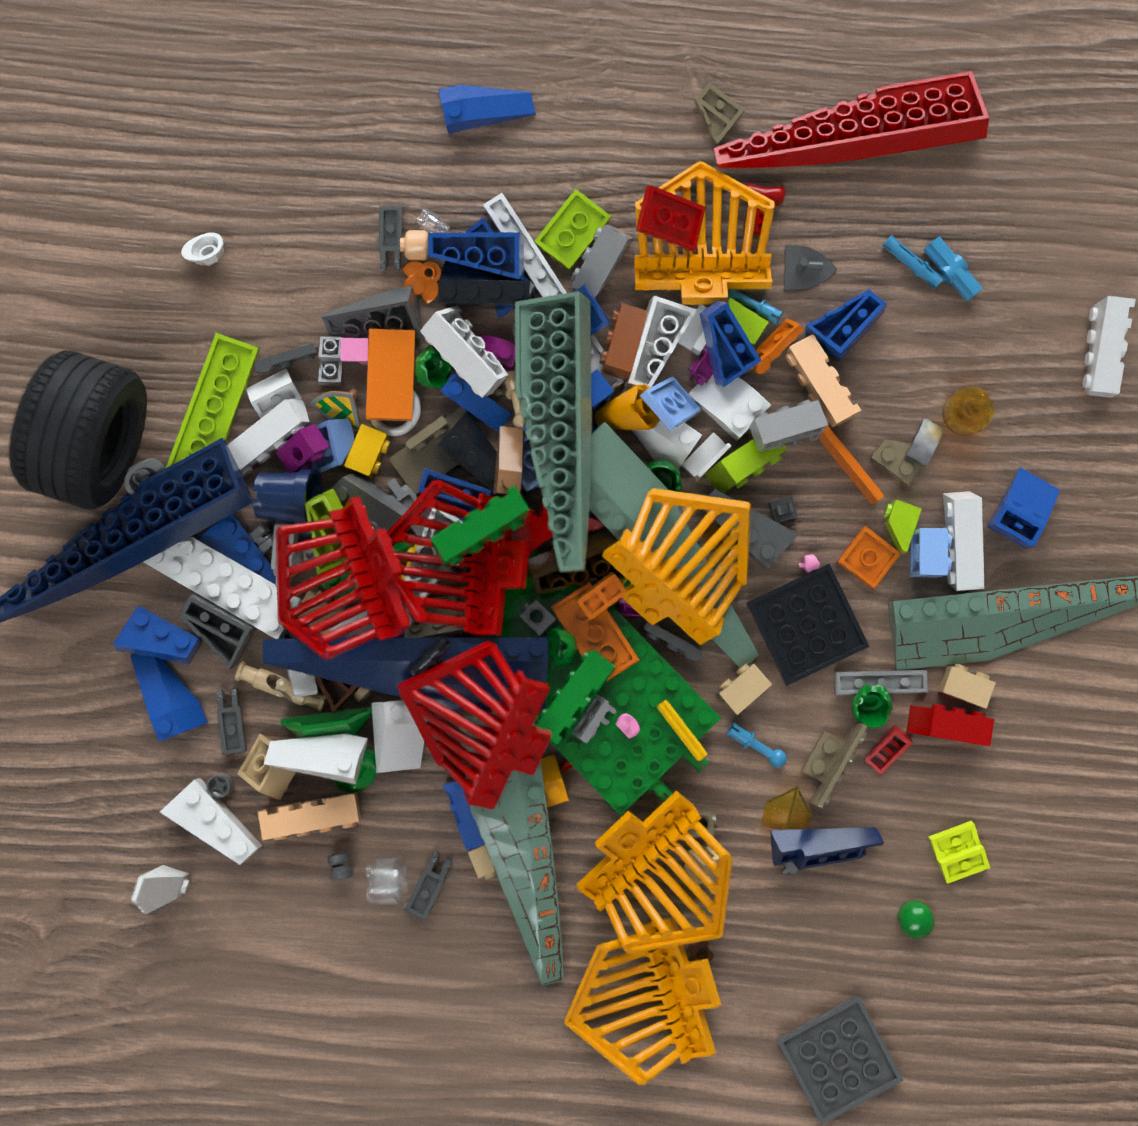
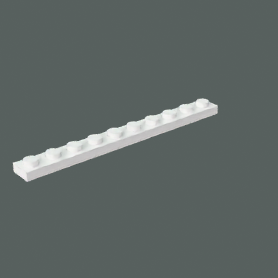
M503 193L483 204L484 209L499 232H520L524 234V271L535 285L540 296L547 297L566 294L567 292ZM593 334L591 336V373L598 370L614 390L624 384V381L601 372L602 364L599 363L603 348Z

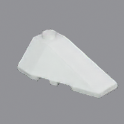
M343 733L270 741L264 765L356 784L368 739Z

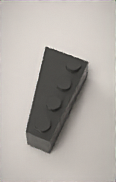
M716 489L708 495L710 497L735 500ZM698 509V510H700L704 515H706V514L708 513V511H709V510ZM751 509L749 556L763 569H768L799 534ZM722 512L716 516L713 523L720 528L731 514ZM739 521L732 529L739 525Z

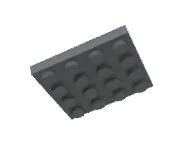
M859 995L846 1000L776 1038L821 1125L904 1081Z

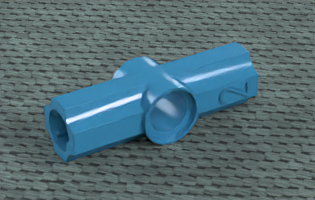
M940 236L923 249L938 267V273L944 277L943 280L948 284H952L966 302L983 289L968 271L969 268L966 261L960 255L954 254Z

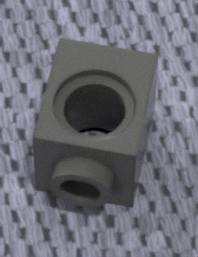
M537 600L533 603L529 601L520 610L522 612L520 615L521 619L540 637L557 622ZM535 611L543 613V619L539 623L531 621V615Z

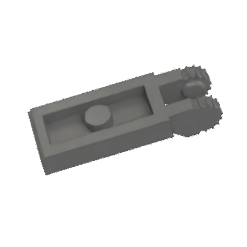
M380 206L381 270H386L388 266L387 253H395L394 268L395 270H401L402 252H400V238H403V207Z
M314 344L305 345L256 361L254 369L258 373L260 372V374H269L277 366L280 369L293 366V361L300 359L302 363L315 359L314 355L319 354V351Z
M646 622L642 628L647 631L645 636L656 642L658 639L667 642L665 647L677 653L680 649L683 651L685 658L692 661L700 660L702 656L701 650L655 624L651 625L649 622Z
M237 688L231 689L233 707L225 708V693L223 690H217V716L223 755L247 752L242 707L240 706Z
M436 851L428 866L424 868L404 909L423 920H426L452 862L450 858L445 860L440 874L433 871L432 868L437 863L440 854Z

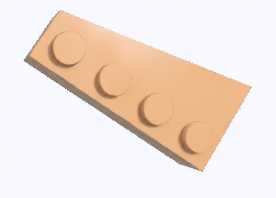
M814 334L788 347L786 359L789 365L796 368L798 372L796 375L802 387L805 386L809 392L807 396L810 402L819 400L830 429L853 418L861 411L858 404L852 405L851 393L848 388L840 386L838 383L840 379L836 369L833 366L828 367L827 362H829V359Z

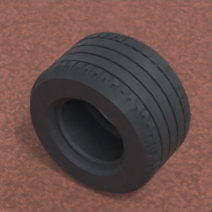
M70 350L60 351L44 360L32 375L23 392L12 425L9 442V463L17 483L27 491L83 509H96L110 502L122 487L126 473L129 470L128 468L133 465L143 435L147 412V393L139 375L131 369Z

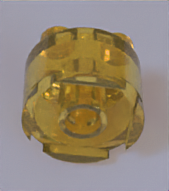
M974 386L965 387L952 394L945 401L942 409L943 423L946 428L957 435L970 436L983 430L991 423L995 408L993 401H991L986 391ZM965 408H968V412H970L971 415H967Z

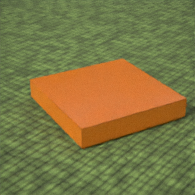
M863 526L837 563L874 590L901 555V552L868 527Z

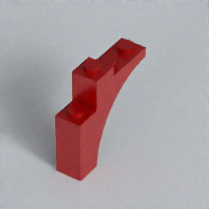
M543 501L537 516H535L536 511L529 509L527 519L524 521L525 525L516 531L512 530L511 541L526 540L530 542L529 556L542 543L553 537L552 531L549 529V517L547 509L544 508ZM592 515L591 518L589 517V531L598 532L607 528L595 515Z

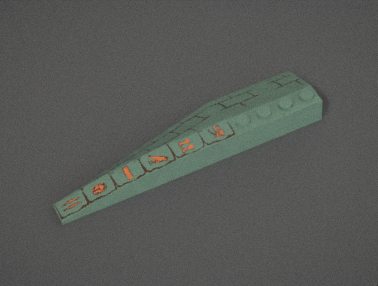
M1138 576L888 602L895 669L898 671L954 665L955 663L989 661L1138 606Z
M475 716L464 717L472 723L489 727ZM459 726V729L461 731L468 734L472 738L480 739ZM461 742V745L464 746L466 749H468L471 752H476L475 750ZM463 758V760H464L468 765H472L471 763H469L467 760H465V759ZM540 761L534 775L517 771L511 772L494 810L470 805V810L487 848L489 858L492 860L495 873L508 905L511 907L513 917L523 937V942L528 949L540 984L543 986L564 981L555 867Z

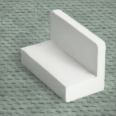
M704 305L698 306L695 315L678 341L680 345L697 356L700 355L706 345L699 315L707 309Z
M287 369L246 389L250 402L260 419L285 399H302Z
M713 432L681 466L698 481L730 449L731 445L729 443L725 444Z

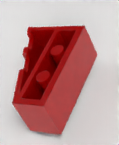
M932 704L931 708L910 705L907 733L991 746L994 719L985 718L986 713L972 711L971 715L965 714L966 709L952 707L951 711H945L946 706Z

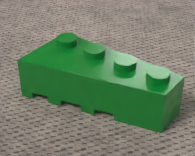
M515 485L507 489L509 494L505 497L496 496L489 500L484 510L475 509L464 517L465 522L462 524L460 521H456L430 538V543L444 566L449 564L451 566L457 565L464 560L463 556L470 552L472 555L484 549L485 543L489 541L497 542L505 536L504 533L510 529L516 531L525 525L524 521L527 519L529 508Z
M595 649L591 652L586 651L579 660L581 663L577 671H571L565 680L567 682L563 690L559 689L552 698L554 702L549 708H545L538 718L539 722L535 727L550 730L552 734L550 740L556 745L564 741L617 667L615 663Z

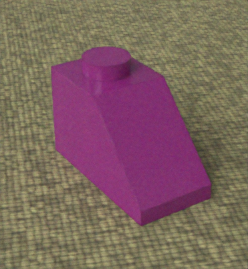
M479 334L478 337H481L485 342V350L492 352L505 370L513 371L515 367V344L498 337Z

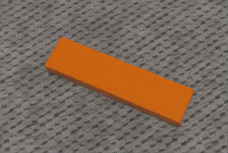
M827 426L818 439L870 504L873 505L883 498L884 494L830 427Z

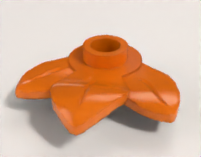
M412 261L403 267V272L408 278L405 280L403 287L412 285L415 295L421 294L423 301L426 304H430L439 293L438 281L442 273L440 266L432 261L425 263ZM431 268L433 275L428 277L426 272Z

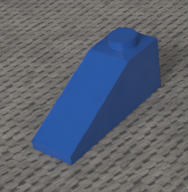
M455 373L451 375L440 391L497 432H499V427L504 426L512 415L489 397L481 398L475 394L471 386Z

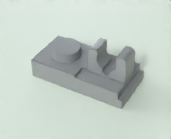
M597 694L571 734L587 744L595 736L600 722L605 725L609 724V721L604 718L606 712L610 711L615 714L616 709L608 704L609 701Z

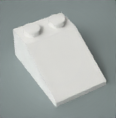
M712 375L707 384L704 383L703 386L697 384L689 393L692 399L736 441L748 431L749 426L755 419L754 417L766 412L771 406L753 387L739 377L723 387L715 383L714 375Z
M404 701L371 703L376 773L420 768L424 740Z

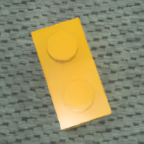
M361 424L344 467L372 479L374 474L377 475L382 465V462L379 461L382 454H386L390 447L391 441H388L389 436L386 433Z

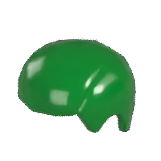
M556 628L550 630L546 637L548 638V643L551 644V650L548 651V655L553 658L554 664L564 666L575 657L577 650L576 639L566 630Z
M918 900L906 902L901 906L897 914L902 931L913 939L926 937L933 931L935 926L934 916L930 908Z

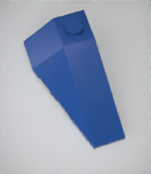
M138 654L130 656L150 721L159 742L166 741L208 723L200 701L187 689L183 681L175 675L164 660Z

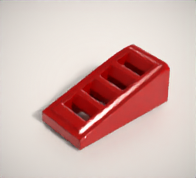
M895 724L868 753L864 761L881 776L913 744V741ZM895 735L903 741L901 745L893 738ZM890 742L896 748V750L893 751L886 744ZM880 750H885L890 755V757H885L880 752ZM875 755L884 762L882 766L873 759Z

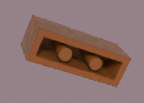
M624 303L620 305L618 310L614 309L610 320L611 323H614L613 328L608 330L605 338V343L608 344L607 350L602 351L599 363L602 364V373L623 380L628 379L633 369L648 311Z

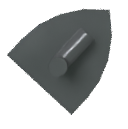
M785 245L784 290H806L818 286L837 270L827 257L816 250L804 246Z

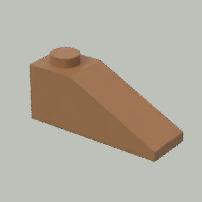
M499 427L493 496L508 495L507 489L515 485L520 493L523 429Z

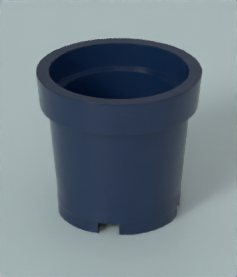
M301 469L299 472L259 473L253 486V491H257V499L252 498L254 514L257 518L295 524L308 522L305 503L323 493L319 471L317 469Z

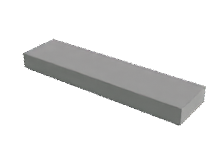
M927 670L834 672L835 695H856L866 684H869L871 687L882 685L889 694L928 693Z

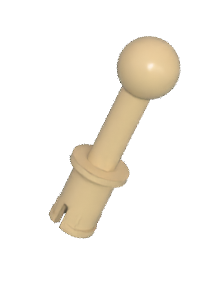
M515 371L507 372L508 376L504 380L507 389L505 395L513 403L516 415L513 419V426L522 429L525 421L522 418L520 400L517 399L515 391Z

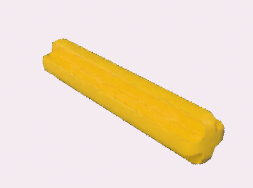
M664 700L657 706L658 710L695 759L701 761L707 756V752L670 703Z

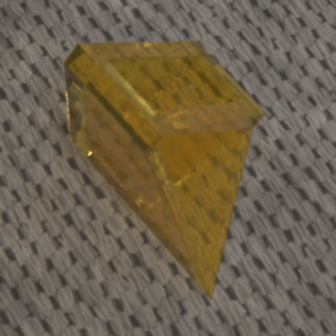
M798 786L766 801L761 824L779 830L808 828L811 811Z

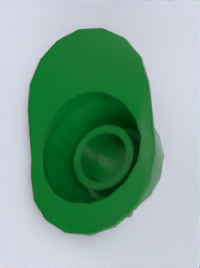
M365 748L356 784L334 780L336 786L342 791L355 793L371 785L378 774L376 773L375 752Z

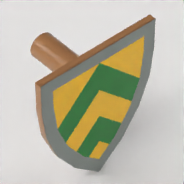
M351 389L349 393L341 391L324 392L316 396L310 403L320 414L329 420L350 419L353 429L359 430L361 426L355 401L359 393L355 389Z

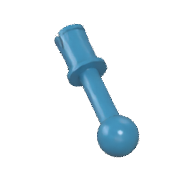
M727 289L728 300L732 298L756 310L757 315L768 319L774 324L779 322L780 319L774 315L781 317L783 311L766 303V300L760 303L739 292V290Z
M734 722L729 726L728 729L731 731H727L726 735L741 743L744 749L748 746L766 756L769 763L775 768L783 767L786 764L787 756L785 752L779 749H770L754 739L755 734L753 732L749 733Z

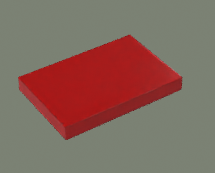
M647 185L636 231L685 250L696 251L706 207L655 186Z

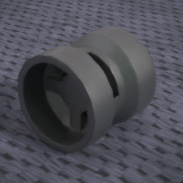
M264 523L253 530L249 537L258 544V549L262 555L272 550L274 535L268 523Z
M228 774L214 775L207 782V791L214 798L227 796L234 789V780Z
M350 852L327 856L328 864L331 865V880L354 875L353 868L349 864L351 859Z

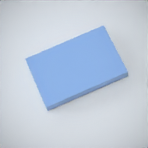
M673 376L645 390L640 395L670 431L702 411L699 405Z

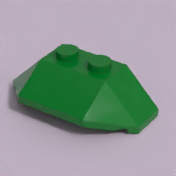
M372 706L280 719V722L299 738L343 733L357 736L372 716Z

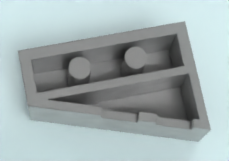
M604 225L603 228L599 227L593 237L595 240L593 247L587 248L582 257V260H584L580 269L577 267L571 277V280H573L571 287L577 290L585 284L595 299H598L610 279L616 264L622 259L626 246L633 240L631 236L612 225Z
M805 400L798 403L796 407L789 408V406H784L772 414L767 412L760 413L754 417L755 419L749 427L760 452L783 447L785 443L793 442L794 445L800 444V439L809 437L811 441H815L827 428L828 423L819 400L813 402Z

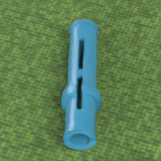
M893 235L883 244V248L892 253L904 265L909 267L917 278L923 279L933 289L944 279V277L929 266L927 261L924 262Z

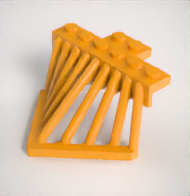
M701 161L659 187L672 194L681 189L682 198L691 201V182L696 179L697 204L706 207L705 179L713 183L712 254H707L706 209L697 242V254H693L683 249V254H679L677 246L669 243V254H664L662 240L653 237L654 255H650L648 253L647 235L637 231L639 255H635L634 258L635 290H681L682 305L714 304L717 301L728 304L727 289L761 290L772 288L771 254H766L774 215V201ZM722 188L731 193L726 254H722L721 249ZM643 198L635 202L636 226L638 224ZM739 198L748 202L742 252L741 254H736ZM758 208L764 211V218L757 252L751 254L756 210Z
M655 488L648 491L632 533L626 529L621 540L605 549L602 555L632 583L625 588L628 593L621 598L651 625L667 616L670 617L699 645L718 636L724 623L723 615L742 586L746 585L748 581L751 504L744 501ZM653 503H663L646 539L641 542L639 539ZM675 505L686 507L660 547L652 552L651 548L670 510ZM697 509L709 510L674 555L662 561L693 513ZM722 512L730 513L731 516L689 562L673 571L714 521L716 516ZM739 521V525L732 529ZM732 529L730 535L709 557V559L702 565V567L693 576L686 579L688 575L701 563V561L715 548V546ZM731 548L730 552L722 560V562L718 565V567L714 570L710 577L705 581V583L701 587L695 589L696 586L703 580V578L711 571V569ZM729 568V570H728L727 573L724 575V577L722 578V580L720 581V583L717 585V587L715 588V590L712 592V594L710 595V597L704 599V597L709 593V591L713 588V586L717 583V581L721 578V576H722V575L725 573V571ZM736 576L735 582L727 592L726 596L724 597L718 608H713L719 600V598L724 593V591L726 590V588L729 586L731 581Z
M675 791L643 822L627 811L595 841L597 848L607 856L576 884L580 892L594 901L600 912L604 908L606 909L624 951L629 954L719 939L723 936L733 858L699 822L702 817L694 804L678 791ZM689 829H694L718 855V864L688 832ZM678 839L684 840L711 872L717 876L716 883L677 841ZM668 849L677 853L709 891L714 894V902L667 851ZM658 858L666 863L712 914V920L657 861ZM647 868L666 883L700 920L704 927L695 928L687 921L648 874ZM636 878L650 889L682 928L681 931L672 932L635 882ZM626 888L633 893L661 934L650 936L646 932L624 893ZM615 898L619 901L639 938H628L612 902Z
M673 917L663 918V921L672 932L679 931L677 922ZM652 921L643 925L650 936L661 934ZM637 933L628 936L629 939L639 938ZM619 939L601 943L596 947L565 1017L564 1023L567 1027L638 1085L647 1084L679 1058L681 1064H684L692 1058L712 1056L716 1053L703 1009L717 1008L721 1005L708 959L688 961L684 945L630 954L626 952L608 959L606 957L610 951L623 948ZM641 957L650 958L649 961L598 977L600 970H607L608 968ZM643 972H654L653 975L590 995L592 988H599ZM658 985V989L582 1013L584 1007L591 1006L592 1004L644 987ZM663 1001L659 1005L598 1028H590L584 1023L588 1020L645 1002ZM667 1015V1018L610 1044L602 1037L651 1017ZM671 1028V1034L633 1057L627 1058L620 1052V1050ZM674 1043L676 1044L677 1048L648 1071L645 1072L638 1067L639 1064Z

